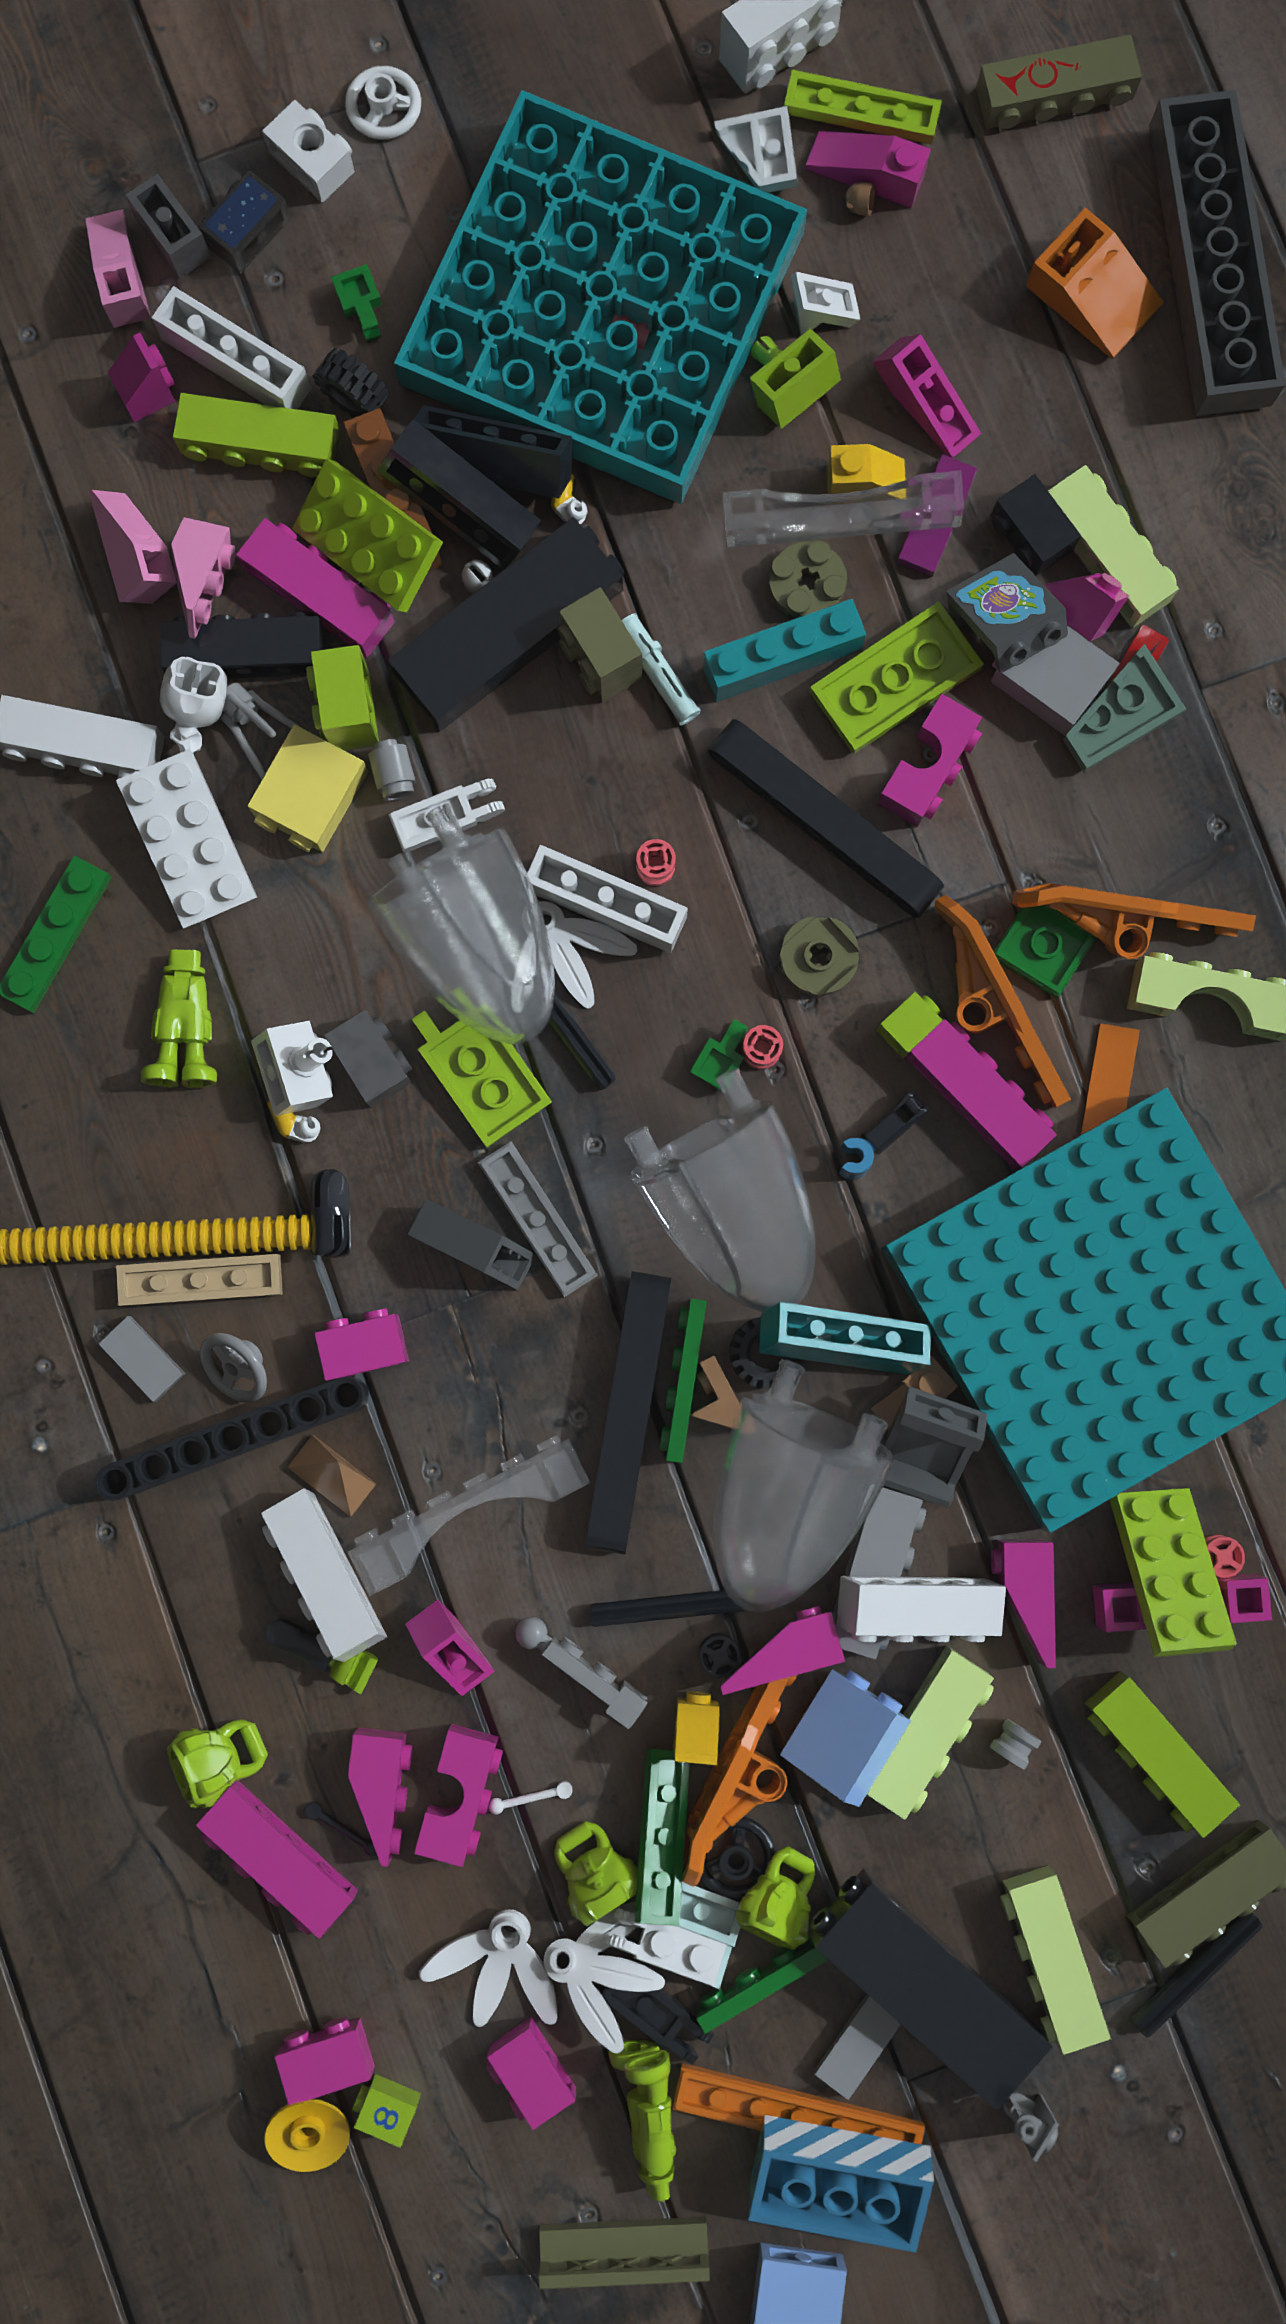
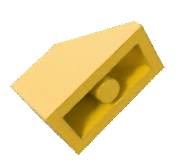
M871 444L831 445L827 461L828 502L905 500L904 459Z
M689 1691L686 1693V1698L677 1697L673 1741L675 1762L717 1765L718 1700H711V1694Z

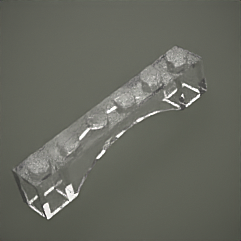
M959 470L920 474L883 487L839 494H792L766 489L723 492L727 548L961 527L964 513L962 473Z
M556 1435L536 1445L539 1451L538 1454L525 1460L521 1453L501 1463L500 1466L503 1472L489 1479L484 1472L464 1482L466 1491L454 1497L447 1491L427 1501L430 1507L429 1510L415 1516L413 1510H409L390 1520L394 1528L380 1535L377 1529L374 1528L355 1538L354 1541L357 1547L348 1551V1554L369 1597L408 1577L419 1554L431 1537L446 1522L463 1511L487 1501L509 1497L537 1498L554 1502L589 1484L591 1480L570 1438L561 1441L559 1436Z

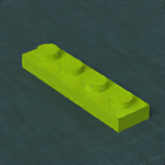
M792 70L784 107L787 106L788 114L791 116L883 135L897 136L902 139L932 145L942 100Z

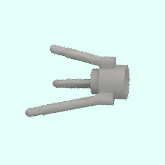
M233 683L227 686L226 699L222 710L224 714L221 720L230 728L262 781L266 772L237 723L245 725L252 720L269 737H275L276 732L257 714L258 708H260L291 729L294 724L297 726L299 724L262 700L253 690L247 692L239 683Z

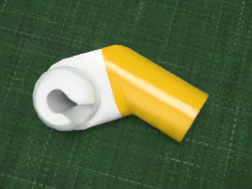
M571 473V480L560 498L552 497L551 508L565 523L575 517L579 524H581L586 518L587 507L583 501L580 503L572 496L574 475Z
M270 1101L267 1103L276 1126L283 1137L302 1143L311 1142L317 1138L321 1127L316 1118L311 1116L307 1118L293 1113L274 1116Z

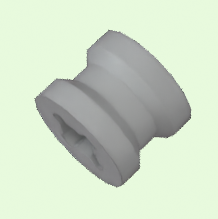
M1006 1718L1002 1725L1004 1730L1000 1738L992 1741L990 1748L1025 1770L1029 1764V1754L1032 1750L1038 1749L1042 1741Z

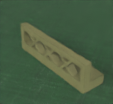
M706 2217L540 2224L539 2289L710 2281Z

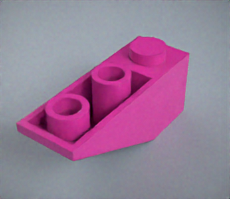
M358 1727L352 1739L348 1778L381 1866L388 1867L393 1854L399 1855L401 1850L403 1829L396 1828L398 1812H405L408 1787L401 1786L402 1771H409L413 1747L412 1745H406V1732Z

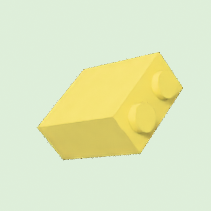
M294 724L249 802L248 808L256 817L254 822L258 826L274 834L277 829L290 835L288 840L304 851L309 852L313 847L323 853L367 776L368 770L363 760Z

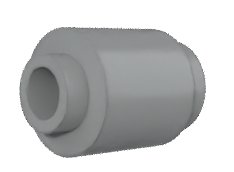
M388 739L374 745L375 750L371 751L368 757L377 792L382 793L384 801H397L413 795V785L416 781L406 745L398 744L396 739Z

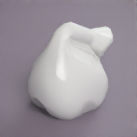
M180 657L169 664L160 689L161 708L166 716L176 722L175 728L170 732V739L179 746L180 753L191 749L194 753L201 749L202 735L197 728L210 726L219 719L227 691V677L220 666L197 661L190 657Z

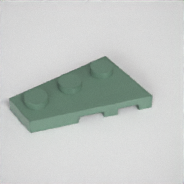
M1145 643L1063 739L1083 773L1180 716L1186 710V707Z

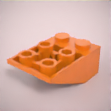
M1086 207L1034 262L1026 283L1028 289L1112 360L1164 303L1116 233Z

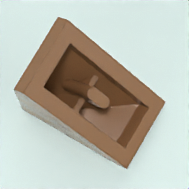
M314 1435L310 1437L287 1467L350 1517L353 1516L376 1486L375 1482Z

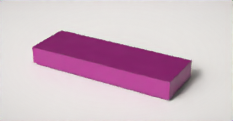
M942 454L897 563L933 577L978 468Z

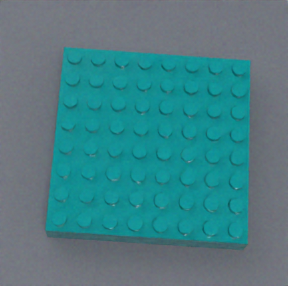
M521 90L396 357L394 366L399 385L473 416L572 436L573 459L682 504L802 239L807 209ZM615 314L618 317L626 315L636 323L642 322L647 324V329L650 330L644 350L637 349V331L631 323L623 320L612 323Z
M1168 1088L1149 1096L881 1247L924 1324L931 1325V1337L972 1409L987 1413L985 1432L1040 1529L1052 1533L1286 1399V1290Z

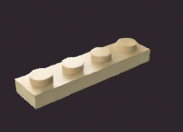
M280 1254L116 1265L118 1306L283 1295Z

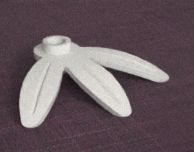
M542 901L532 905L525 916V926L531 937L519 957L512 982L513 1011L518 1015H522L531 1005L543 977L547 954H550L558 976L571 995L585 1008H591L594 1005V993L589 974L581 957L570 943L571 941L593 951L616 956H633L637 952V946L625 935L605 924L586 919L564 918L562 910L552 902ZM547 914L551 916L550 924L546 926L539 925L537 919L540 915Z
M636 1902L617 1908L635 1914ZM615 1908L590 1925L576 1942L570 1939H558L551 1943L544 1955V1967L549 1977L554 1981L567 1983L575 2009L589 2032L611 2052L620 2053L624 2048V2043L619 2026L610 2007L592 1984V1981L618 1990L645 1992L662 1989L665 1985V1980L655 1971L639 1963L619 1957L598 1955L599 1952L611 1947L605 1944L608 1934H616L625 1938L637 1928L633 1925L622 1924L613 1918ZM562 1952H566L570 1958L569 1965L565 1969H561L557 1964V1958Z
M502 1910L494 1915L489 1929L472 1932L449 1942L433 1954L419 1971L418 1975L422 1981L431 1982L458 1972L487 1954L488 1957L481 1969L475 1989L473 2002V2022L475 2026L483 2027L496 2010L506 1989L512 1963L515 1966L524 1992L542 2021L552 2025L558 2019L556 1995L551 1978L547 1974L538 1954L527 1943L531 1932L530 1923L522 1913L516 1910ZM504 1926H512L517 1931L509 1932Z

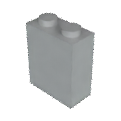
M1068 625L1067 636L1057 644L1047 647L1026 659L1022 664L1014 666L1003 673H1000L997 669L990 681L1064 736L1073 728L1120 664ZM994 660V662L992 663V666H993L994 668H996V666H995V660Z

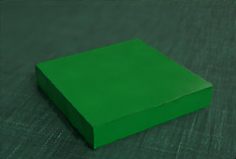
M1045 905L1020 908L993 952L1001 965L1057 999L1096 937L1074 923L1075 921L1057 910L1047 908Z

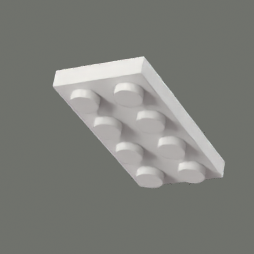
M191 749L116 780L183 929L257 898L256 892Z

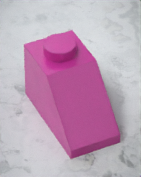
M1096 573L1044 584L1066 608L1067 625L1089 641H1093L1105 634L1129 598V595L1121 590L1122 584L1114 577L1105 573L1102 575Z
M439 1599L405 1624L421 1656L461 1696L495 1672L459 1620Z

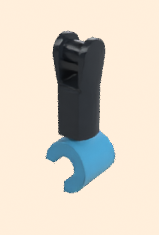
M912 1090L861 1134L862 1139L849 1138L842 1143L840 1148L845 1154H857L861 1162H847L842 1166L839 1175L848 1180H858L864 1177L873 1164L874 1153L880 1155L917 1123L931 1108L928 1105L923 1107L914 1097L917 1093ZM902 1107L912 1117L906 1123L896 1114Z

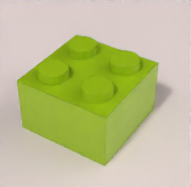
M353 645L311 652L313 666L306 667L310 691H314L315 700L318 703L317 705H312V714L316 730L319 729L321 739L327 740L344 751L374 747L379 742L369 670L360 646Z

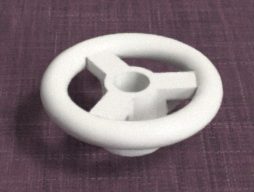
M376 66L361 72L351 82L346 93L345 107L349 120L359 132L374 139H393L406 133L417 121L421 110V96L416 83L407 73L390 66ZM394 81L400 83L407 90L409 96L398 94ZM364 86L371 109L365 120L360 116L357 109V97ZM393 110H408L405 117L397 124L389 127H377L383 115H388Z

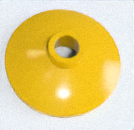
M310 2099L290 2105L287 2104L280 2108L269 2120L265 2131V2146L271 2158L286 2169L298 2172L321 2170L335 2163L345 2152L350 2138L349 2124L345 2115L337 2107L325 2101Z

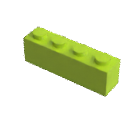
M181 393L173 439L180 453L191 460L205 461L207 458L222 460L224 463L236 467H242L246 463L260 465L263 469L271 472H282L283 469L299 471L307 477L317 478L326 459L336 461L341 431L336 416L332 414Z
M1118 1672L1084 1703L1092 1712L1087 1718L1103 1737H1106L1109 1733L1119 1743V1746L1115 1749L1116 1753L1131 1769L1138 1765L1147 1776L1142 1783L1158 1801L1164 1797L1175 1808L1169 1814L1186 1833L1193 1829L1202 1838H1205L1240 1806L1237 1800L1141 1689L1123 1672Z

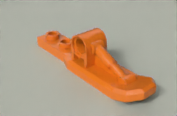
M1054 883L1013 891L1011 901L1012 904L1020 908L1045 905L1047 908L1061 912L1075 921L1074 923L1100 939L1111 954L1126 959H1136L1147 951L1155 916L1176 919L1177 928L1200 931L1201 923L1215 925L1214 933L1238 937L1239 929L1253 931L1256 915ZM1129 929L1133 934V942L1129 948L1122 950L1119 945V939L1121 934Z
M947 895L936 899L934 909L953 928L952 935L956 943L957 963L955 965L959 998L955 1016L956 1023L967 1034L976 1035L1006 1020L1020 1045L1014 1048L1018 1059L1024 1069L1032 1067L1038 1079L1037 1082L1033 1083V1086L1042 1103L1045 1105L1050 1102L1053 1109L1070 1101L1071 1098L1040 1042L979 923ZM977 1005L984 1011L985 1021L977 1026L969 1025L963 1018V1010L967 1006Z
M797 1675L755 1686L740 1718L729 1733L717 1757V1765H713L686 1819L682 1878L684 1883L692 1887L699 1883L703 1874L705 1854L712 1849L713 1841L727 1828L733 1827L757 1804L775 1801L786 1791L787 1776L784 1771L769 1757L755 1751V1748L766 1724H772L780 1711L781 1702L778 1700L785 1686H791ZM768 1769L772 1770L773 1779L771 1783L766 1787H757L756 1780L760 1772Z

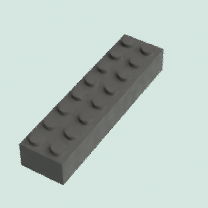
M1237 90L1160 99L1150 121L1149 131L1195 415L1201 416L1272 407L1286 385Z

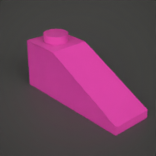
M819 131L805 169L849 186L857 182H872L875 184L876 196L912 208L925 176L931 149L891 135Z
M921 334L900 337L872 361L892 395L947 456L954 458L981 434Z
M997 1539V1549H992L991 1551L992 1574H998L999 1584L1006 1586L1005 1596L1039 1662L1046 1668H1056L1053 1542L1046 1539Z
M820 1606L796 1612L798 1621L789 1623L720 1686L722 1695L845 1662L832 1612L822 1614Z

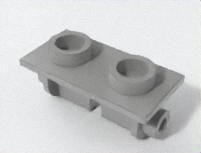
M1013 2092L1003 2104L1004 2110L1013 2119L1015 2132L1024 2142L1032 2160L1037 2162L1042 2152L1047 2153L1053 2147L1057 2139V2127L1059 2124L1041 2094L1037 2096L1035 2101H1032L1019 2092Z

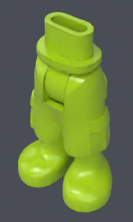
M169 950L168 966L163 967L164 975L160 984L158 1007L155 1009L152 1017L151 1039L160 1044L159 1056L155 1064L146 1065L141 1070L142 1083L159 1087H178V1044L184 1042L186 1044L185 1066L182 1069V1085L188 1088H204L217 1084V1072L214 1068L207 1066L203 1052V1046L212 1040V1018L207 1007V989L204 979L205 969L200 967V951Z
M640 2039L623 2041V2050L620 2053H613L609 2050V2059L614 2068L625 2071L626 2079L629 2082L637 2084V2088L627 2093V2104L631 2120L634 2156L640 2163L638 2175L646 2183L647 2193L655 2201H665L670 2198L669 2182L673 2180V2159L676 2154L675 2141L671 2130V2098L667 2095L668 2075L670 2073L669 2053L666 2050H660L659 2044L654 2041Z

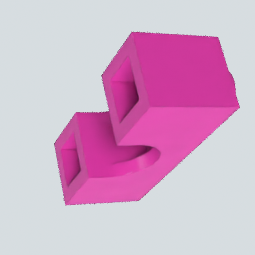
M941 693L917 736V739L933 749L936 763L929 768L920 769L901 760L881 793L877 804L916 827L919 826L924 816L931 820L943 800L937 796L943 784L951 787L963 767L957 763L963 750L971 754L982 733L976 729L983 717Z
M451 1724L437 1772L455 1777L463 1787L464 1799L457 1806L451 1808H442L429 1804L414 1854L463 1867L466 1855L475 1856L481 1831L473 1829L477 1815H486L492 1794L491 1790L485 1789L488 1774L497 1775L503 1750L496 1748L498 1736Z

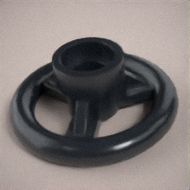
M745 1816L733 1827L727 1828H733L731 1845L727 1846L719 1857L707 1861V1853L705 1854L703 1874L700 1878L703 1884L713 1893L734 1900L743 1899L745 1893L758 1882L759 1876L765 1874L771 1858L776 1853V1848L769 1832L760 1823ZM746 1830L754 1834L763 1847L764 1864L762 1869L753 1863L751 1852L744 1846ZM739 1853L743 1856V1861L738 1865H733L728 1861L730 1855ZM722 1871L731 1880H742L748 1876L753 1881L744 1886L732 1887L719 1882L713 1874Z

